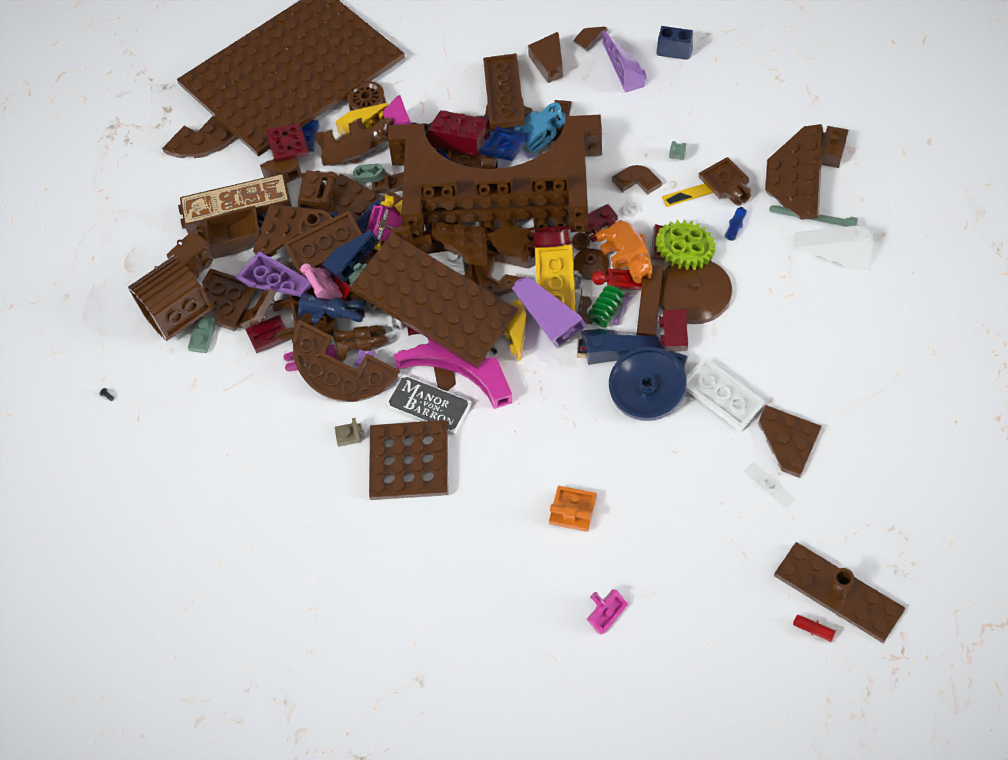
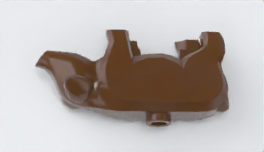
M386 117L376 122L372 128H366L362 123V118H358L348 123L350 133L343 134L337 139L334 138L332 129L316 133V142L322 149V165L336 166L348 161L349 164L359 161V157L371 153L388 141L389 125L394 121Z

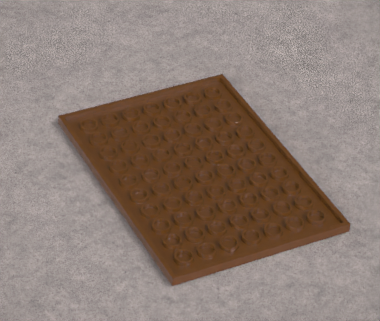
M299 0L177 78V82L259 157L270 150L265 134L266 129L300 123L301 128L347 98V94L357 89L363 82L372 81L403 60L405 53L339 0Z

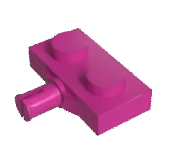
M614 589L604 599L600 597L598 592H594L590 596L597 606L586 620L601 635L605 633L628 606L625 599Z

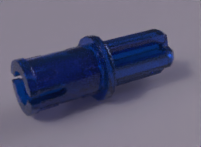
M743 207L737 208L733 218L729 220V227L724 235L727 240L734 241L739 229L743 227L742 222L747 213V210Z

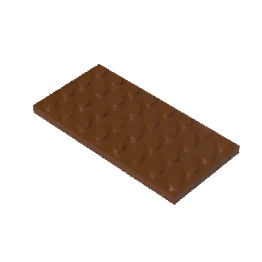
M394 233L390 234L350 286V291L477 369L518 313L516 307Z

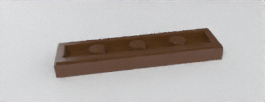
M652 265L653 270L650 279L645 275L643 276L637 334L656 336L663 265Z

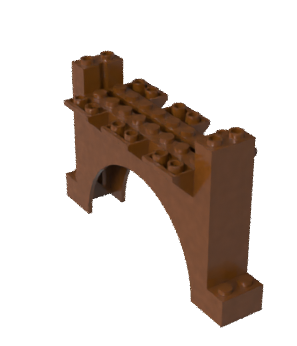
M601 114L565 116V124L561 135L547 151L525 163L497 169L468 167L443 157L428 142L424 131V123L389 125L388 144L392 166L404 165L401 216L403 226H410L412 238L424 236V224L425 231H431L432 222L462 225V222L479 221V226L486 228V234L501 227L516 226V220L533 219L534 227L537 229L569 226L571 227L570 233L589 232L585 156L602 155Z

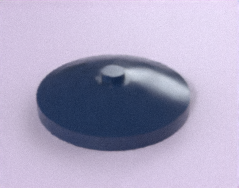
M641 347L631 350L618 359L610 372L609 391L612 401L623 414L636 420L653 421L668 416L679 407L686 394L687 380L681 362L673 354L661 348Z

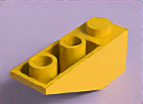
M383 103L347 112L335 121L338 133L340 135L350 133L348 123L358 118H362V123L366 128H372L376 122L384 119L383 111L388 104Z
M521 300L509 303L518 309V313L504 331L506 340L510 339L511 344L509 347L512 355H516L517 360L521 361L527 329V315Z

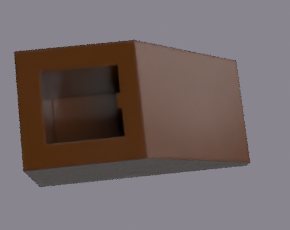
M296 158L280 162H274V159L260 164L263 177L284 173L287 183L301 177L302 172Z

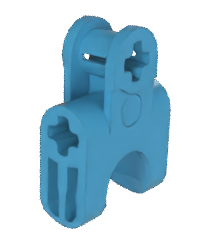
M551 103L540 113L533 111L525 117V125L513 128L514 135L520 139L523 134H529L525 140L526 147L531 152H537L556 136V129L565 123L566 114L561 112L559 103Z

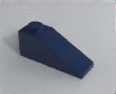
M369 230L335 249L322 265L330 274L345 283L349 279L348 277L354 273V266L358 263L361 264L380 240Z

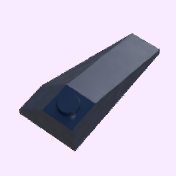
M600 328L580 331L588 365L618 361L627 352L641 347L661 348L658 336Z

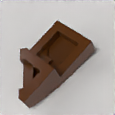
M605 26L584 28L573 41L576 45L588 51L596 40H601L602 32H607L608 29Z

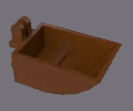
M255 205L203 219L204 226L200 223L195 225L196 234L208 242L213 259L232 255L246 249L260 234Z

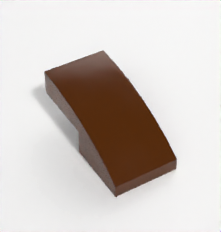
M386 172L385 177L381 181L372 182V190L377 193L403 191L404 172L394 175Z

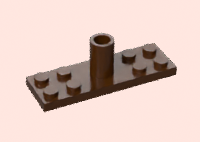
M798 542L794 543L774 573V577L883 644L906 609L904 606L854 577L851 570L837 567Z

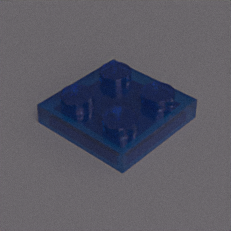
M496 127L481 147V155L513 161L528 141V133Z

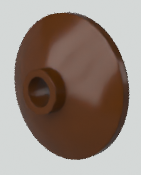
M588 248L581 250L573 259L574 270L579 271V274L586 280H592L593 273L599 270L606 274L609 268L607 255H604L598 249Z

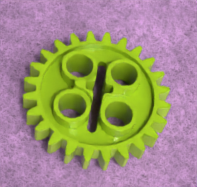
M677 219L675 224L669 221V225L664 224L663 228H660L655 246L658 247L657 252H661L660 257H666L665 262L672 261L671 266L678 264L679 269L685 266L686 270L691 266L696 270L697 265L702 268L703 264L708 265L709 260H712L716 250L715 238L710 237L711 232H705L706 227L699 228L700 223L693 225V221L687 223L685 219L680 223Z

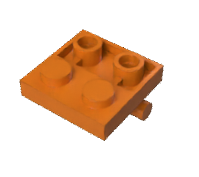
M558 485L554 502L550 506L549 524L588 532L597 493Z

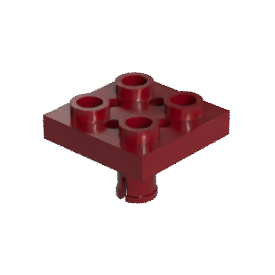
M300 123L265 130L274 162L309 156Z

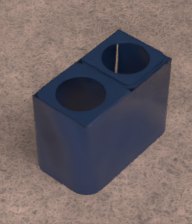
M661 26L657 42V56L683 60L690 59L693 51V30Z

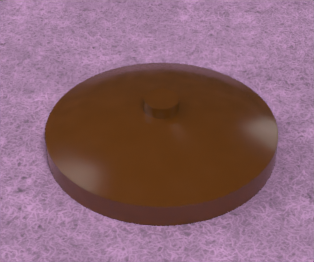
M709 260L708 265L703 264L702 268L697 265L696 270L689 266L688 270H686L685 266L679 269L678 264L674 266L670 264L663 271L660 306L663 310L686 309L687 324H703L713 321L728 308L732 296V284L725 270L715 262Z

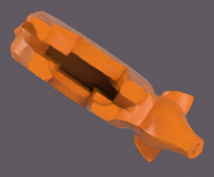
M616 222L609 228L602 229L595 234L599 243L607 240L600 246L604 255L610 252H617L611 257L614 269L629 268L630 274L636 283H640L644 275L648 279L651 278L653 267L646 247V240L643 234H638L629 222Z

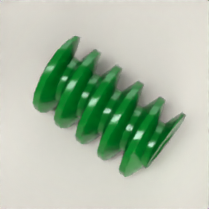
M611 285L603 288L592 308L588 311V316L593 323L602 328L608 326L607 322L611 321V317L619 309L618 305L622 304L621 299L625 297L622 291Z

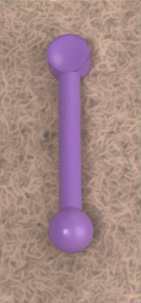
M629 293L624 295V302L614 320V325L616 326L619 324L628 300L631 299V294Z

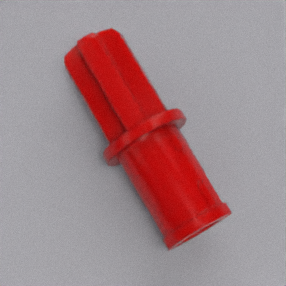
M799 614L796 615L793 621L795 627L811 633V636L816 635L830 643L836 630L818 623V620L815 622Z

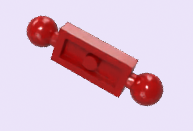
M608 268L606 274L599 270L592 275V281L596 285H603L607 282V286L611 285L618 289H642V281L640 283L634 282L630 270Z

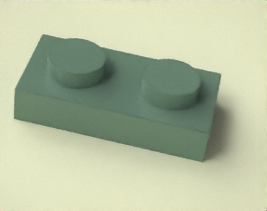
M201 317L196 320L188 344L189 351L208 352L217 323L215 318Z

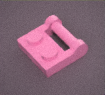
M310 264L301 266L300 271L308 278L317 298L332 299L343 296L338 285L333 281L326 269L314 268Z

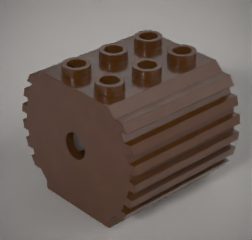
M175 255L128 286L129 292L146 320L165 341H168L213 309L201 284L193 273L190 272L189 268Z

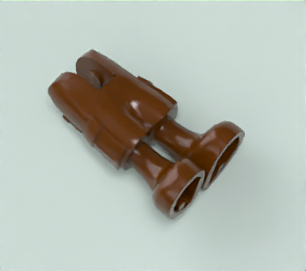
M378 325L354 327L353 331L334 329L333 337L339 361H345L349 351L357 349V352L359 350L366 352L387 345L388 337L384 335L386 333L385 327ZM355 339V341L344 342L346 340Z

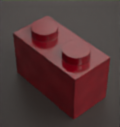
M686 309L663 310L662 316H659V328H663V335H660V346H664V350L668 352L687 351Z

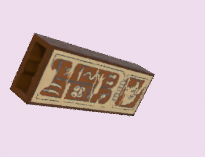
M284 173L180 197L181 204L178 205L179 213L183 215V218L180 219L183 229H186L188 234L192 230L196 233V224L200 223L204 226V218L255 205L257 216L261 213H267L270 204L290 205L292 207Z

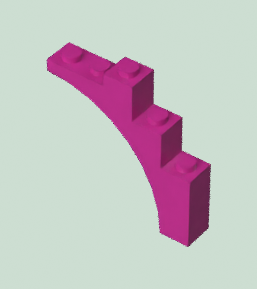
M428 339L427 344H420L414 348L401 350L394 354V361L398 370L415 366L444 368L468 378L477 385L488 397L494 409L512 404V392L497 357L484 359L477 369Z

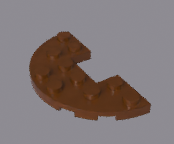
M212 116L198 132L184 125L162 149L164 153L177 158H184V156H193L194 159L208 156V153L223 150L237 137Z
M301 320L298 321L293 336L294 361L304 381L320 395L339 402L368 400L385 391L400 374V370L369 354L365 355L358 370L325 354L333 340V336Z

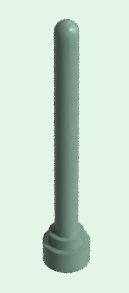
M775 205L769 207V211L772 213L796 217L792 211L785 207ZM819 214V218L809 220L848 227L857 226L858 218L850 216V218L842 219Z

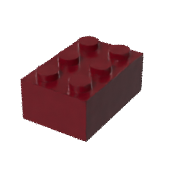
M440 110L427 129L428 142L433 148L478 156L490 137L489 119Z

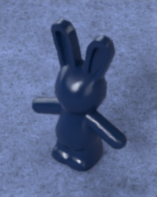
M302 293L298 314L309 313L313 315L311 318L312 323H317L325 314L332 319L344 317L355 322H362L363 316L353 310H364L366 303L361 300L344 301L341 298H332L328 301V299Z

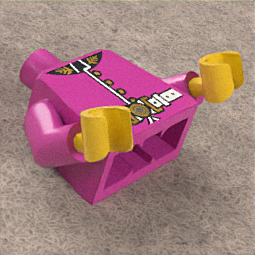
M386 194L385 201L381 202V205L384 206H373L366 232L371 230L380 240L373 250L380 249L392 233L391 228L403 226L400 212L394 205L395 198Z

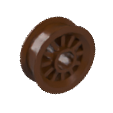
M365 81L357 89L347 94L350 111L386 103L382 86L374 81Z

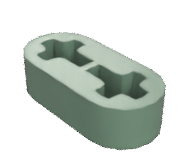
M378 163L359 165L353 171V176L359 183L378 182L386 175L385 169Z

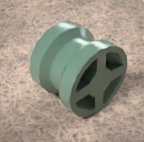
M672 141L669 158L673 159L675 157L683 161L687 143L679 144L676 141Z

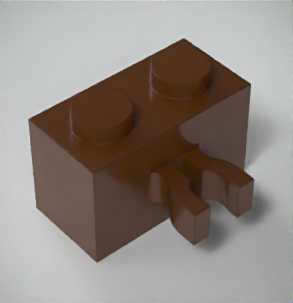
M827 125L826 132H823L822 165L835 168L840 167L848 129Z

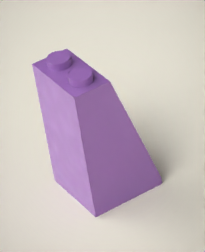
M529 277L520 278L514 283L515 286L512 289L556 348L587 327L579 314Z

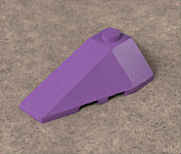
M606 31L602 32V44L624 92L645 87V80L647 79L645 70H642L639 63Z
M260 251L236 276L237 280L249 287L264 290L271 288L279 293L300 297L302 293H305L312 286L307 278Z

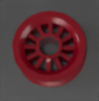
M554 226L530 231L534 234V244L532 247L549 248L571 244L572 241L569 240L568 231L571 227Z

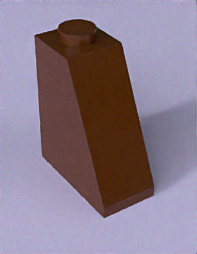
M558 32L528 45V57L547 83L563 77Z

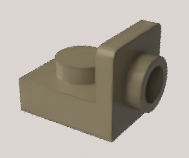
M356 417L352 418V423L334 427L338 447L361 442L360 435H363L361 423H357Z

